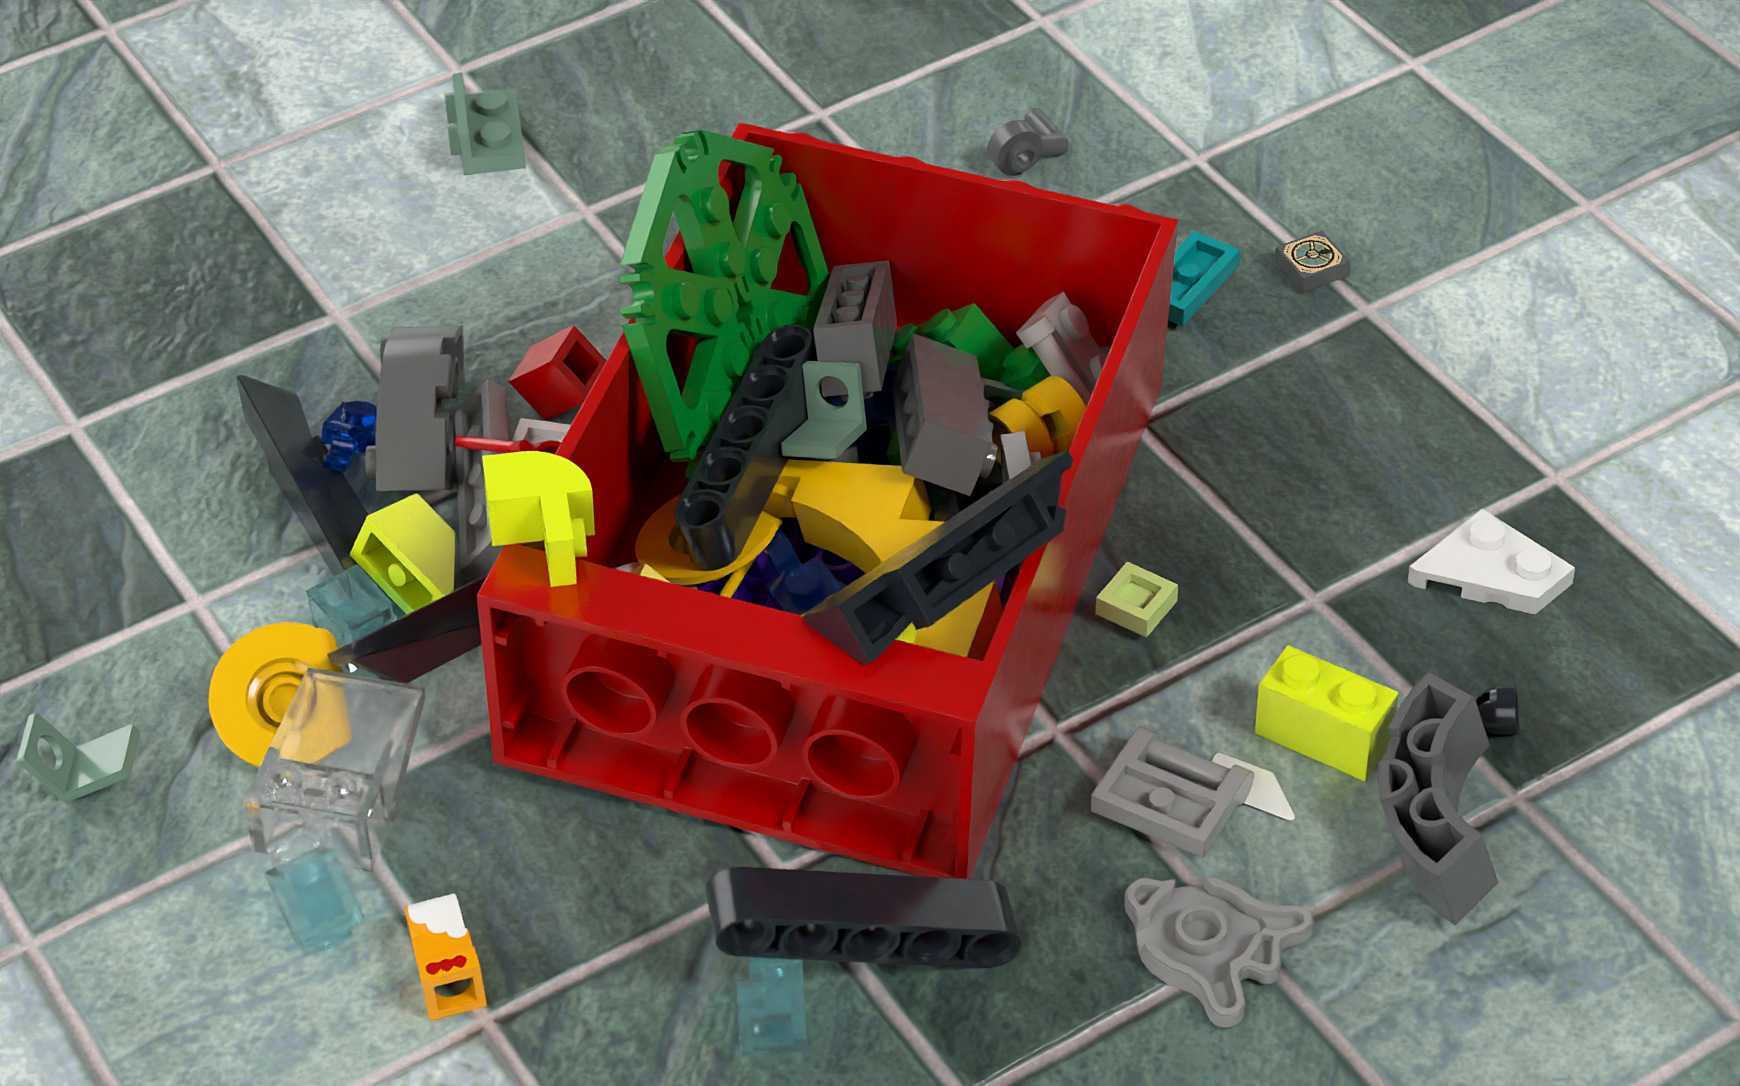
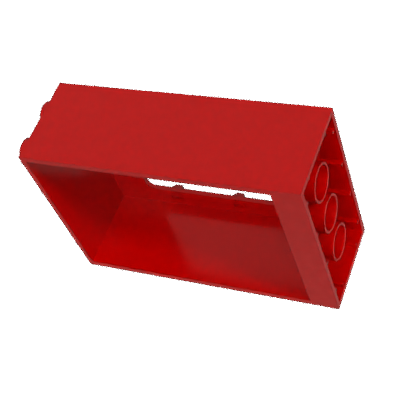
M739 122L731 136L732 138L774 149L772 155L779 154L782 157L779 174L793 172L796 176V184L801 183L829 276H831L834 266L889 260L897 317L896 331L908 323H913L917 326L927 322L941 310L949 309L952 312L975 303L1015 349L1023 344L1016 334L1017 331L1045 301L1064 292L1070 303L1077 306L1085 315L1089 324V332L1099 347L1111 346L1069 449L1073 457L1072 468L1063 472L1058 507L1066 509L1064 531L1026 557L1020 572L1018 565H1015L1016 573L1009 599L983 661L895 639L877 659L863 665L810 627L801 615L615 569L629 563L638 562L635 544L641 528L649 517L662 505L682 494L689 482L685 476L689 461L673 463L670 460V452L664 451L623 330L555 455L576 464L586 474L592 487L595 535L585 536L587 556L575 558L577 584L551 587L544 541L504 545L477 594L493 761L496 764L921 877L970 879L1161 389L1178 219L1147 213L1127 204L1111 205L1043 190L1019 180H998L930 165L910 156H890L822 141L802 132L786 133ZM721 161L718 168V179L720 186L728 196L729 214L733 223L745 186V167ZM790 226L778 260L777 274L772 281L770 289L805 296V294H809L807 276L804 268L799 263L791 238ZM679 229L664 259L671 269L694 273ZM630 319L627 324L636 323V320ZM668 334L666 338V351L682 396L698 339ZM989 401L991 408H998L997 405Z

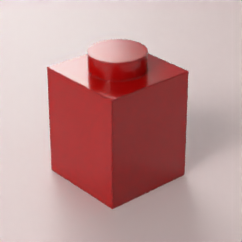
M573 325L532 345L508 382L546 421L584 403L607 360Z

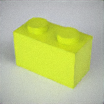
M1287 645L1259 683L1255 734L1362 781H1366L1385 754L1391 738L1388 727L1397 712L1399 692Z

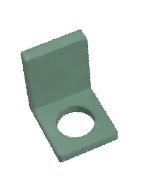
M806 361L802 368L808 420L781 443L782 456L810 457L817 460L835 459L842 455L867 430L860 364ZM823 377H836L846 385L849 396L845 405L833 406L822 398L819 384Z
M34 713L28 716L17 762L63 802L68 803L97 790L109 788L114 783L124 780L131 775L140 730L133 724H129L76 747L42 716ZM39 738L46 740L55 753L56 766L54 770L45 766L40 759L37 748Z

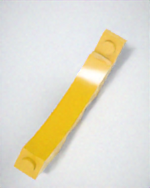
M788 459L762 510L776 517L797 518L805 542L833 552L850 561L865 573H868L944 523L941 521H927L932 508L924 480L902 473V466ZM995 580L933 625L917 630L914 644L983 661L1003 613Z

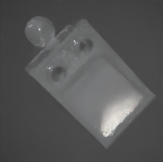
M307 668L243 801L253 852L272 855L271 864L273 871L282 882L291 886L308 884L318 876L322 864L373 872L394 822L426 696L425 687Z

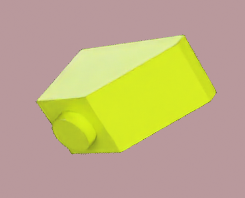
M418 493L366 517L349 555L406 614L454 591L455 531Z

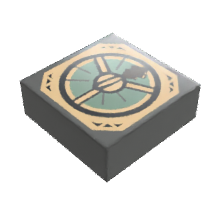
M1323 231L1277 246L1275 250V262L1302 293L1349 276L1350 261Z

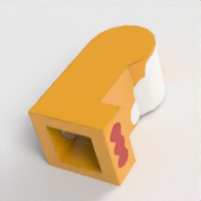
M455 893L404 906L429 1021L487 1007L480 964L475 947L472 945L468 928L465 929ZM466 978L470 980L467 989L456 996H441L434 990L436 986Z

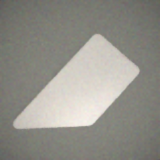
M1222 753L1215 754L1212 762L1230 769L1236 764L1254 772V782L1251 791L1243 804L1289 821L1295 819V815L1272 772ZM1198 783L1199 785H1202V786H1204V787H1206V788H1209V789H1211V790L1216 791L1215 789H1213V788H1211V787H1208V786H1206V785H1203V784H1201V783Z

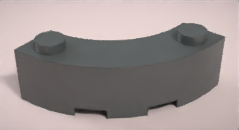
M463 325L394 327L388 337L381 338V371L377 402L376 445L367 446L365 465L367 479L376 480V491L453 490L454 422L452 411L444 410L445 399L457 398L460 384L465 380Z
M1428 671L1401 703L1388 727L1391 738L1385 751L1384 760H1379L1378 787L1380 801L1402 865L1411 883L1422 898L1438 914L1456 925L1498 884L1483 835L1472 828L1458 814V802L1465 779L1473 765L1490 744L1475 698Z

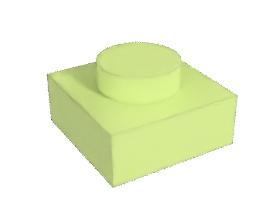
M1126 562L1096 597V614L1147 638L1177 602L1178 584L1130 562Z

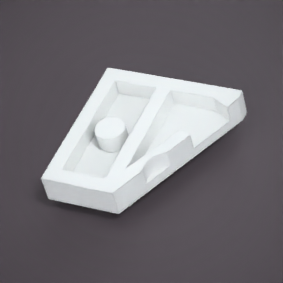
M1481 509L1410 565L1408 583L1421 589H1426L1428 580L1462 587L1461 598L1483 603L1497 602L1509 609L1537 614L1573 584L1575 567L1484 509Z

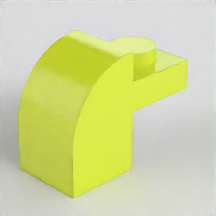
M523 451L482 456L492 546L544 541L551 587L577 584L575 558L587 556L585 536L595 535L592 487L586 474L568 459L546 452Z

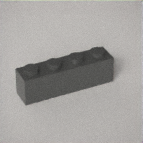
M889 260L834 266L813 328L818 361L859 363L863 398L867 399L873 396V391L882 390L897 328ZM826 376L821 379L823 397L838 395L839 400L848 401V389L840 379L833 376Z
M912 334L892 382L902 473L970 496L978 477L986 479L990 474L997 455V445L993 444L991 436L993 422L988 420L987 415L989 401L984 399L983 393L985 379L980 377L976 355L916 334Z

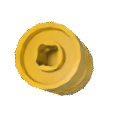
M1051 375L1024 391L1021 400L1011 399L987 414L988 420L993 422L991 436L993 444L997 445L996 460L1000 465L1001 435L1024 431L1029 453L1039 451L1041 459L1070 449L1086 406L1079 394L1067 381L1060 376Z

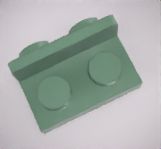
M463 72L452 73L454 92L444 93L449 124L447 125L451 156L461 155L464 175L526 168L516 89L487 90L482 93L465 94Z

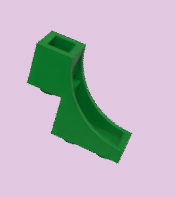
M975 303L952 312L949 309L941 310L929 321L917 326L913 323L904 325L895 332L888 365L898 368L912 334H916L976 355L981 378L1002 382L1005 386L1023 392L1051 376L1032 346L1025 348L1022 344L1014 349ZM991 396L987 399L998 407L1008 402L1007 399L1000 396Z

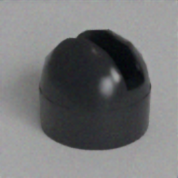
M1516 685L1495 686L1482 692L1477 697L1476 704L1485 731L1497 735H1518L1519 709Z

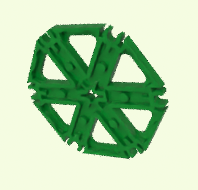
M706 130L682 132V135L674 137L676 145L663 146L660 149V153L655 154L620 266L627 265L633 268L635 272L624 273L619 276L620 283L629 285L634 296L632 306L620 307L621 315L625 319L636 320V323L622 325L664 451L670 452V460L673 463L689 461L685 474L688 480H690L764 338L776 328L797 324L805 326L810 330L815 343L813 328L830 279L801 183L796 184V176L793 172L779 174L782 157L779 154L772 155L774 151L772 148ZM721 161L745 167V186L733 223L729 214L728 196L720 186L718 179V168ZM673 210L694 273L671 269L664 259L663 241ZM790 226L791 238L799 263L804 268L807 276L809 294H805V296L770 289L772 281L777 274L778 260ZM668 334L698 339L682 396L666 351V338Z

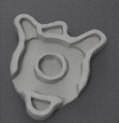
M1204 876L1203 885H1188L1175 888L1176 879L1159 881L1141 878L1131 883L1125 892L1124 908L1134 924L1137 950L1142 962L1153 975L1166 984L1189 992L1199 998L1210 1021L1219 1027L1235 1026L1244 1018L1245 999L1241 980L1251 978L1264 984L1277 981L1281 970V951L1287 947L1304 943L1312 936L1314 918L1312 913L1305 907L1294 905L1276 906L1263 903L1251 897L1241 888L1223 879Z

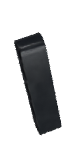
M797 324L785 325L776 328L764 338L675 506V521L690 560L699 569L708 571L727 567L741 554L790 457L782 456L781 443L808 420L802 365L806 361H818L812 334L805 326ZM821 381L819 384L820 394L822 393Z
M731 867L715 874L706 884L705 893L716 944L720 951L731 956L993 968L1014 959L1022 946L1006 888L998 882L989 880Z

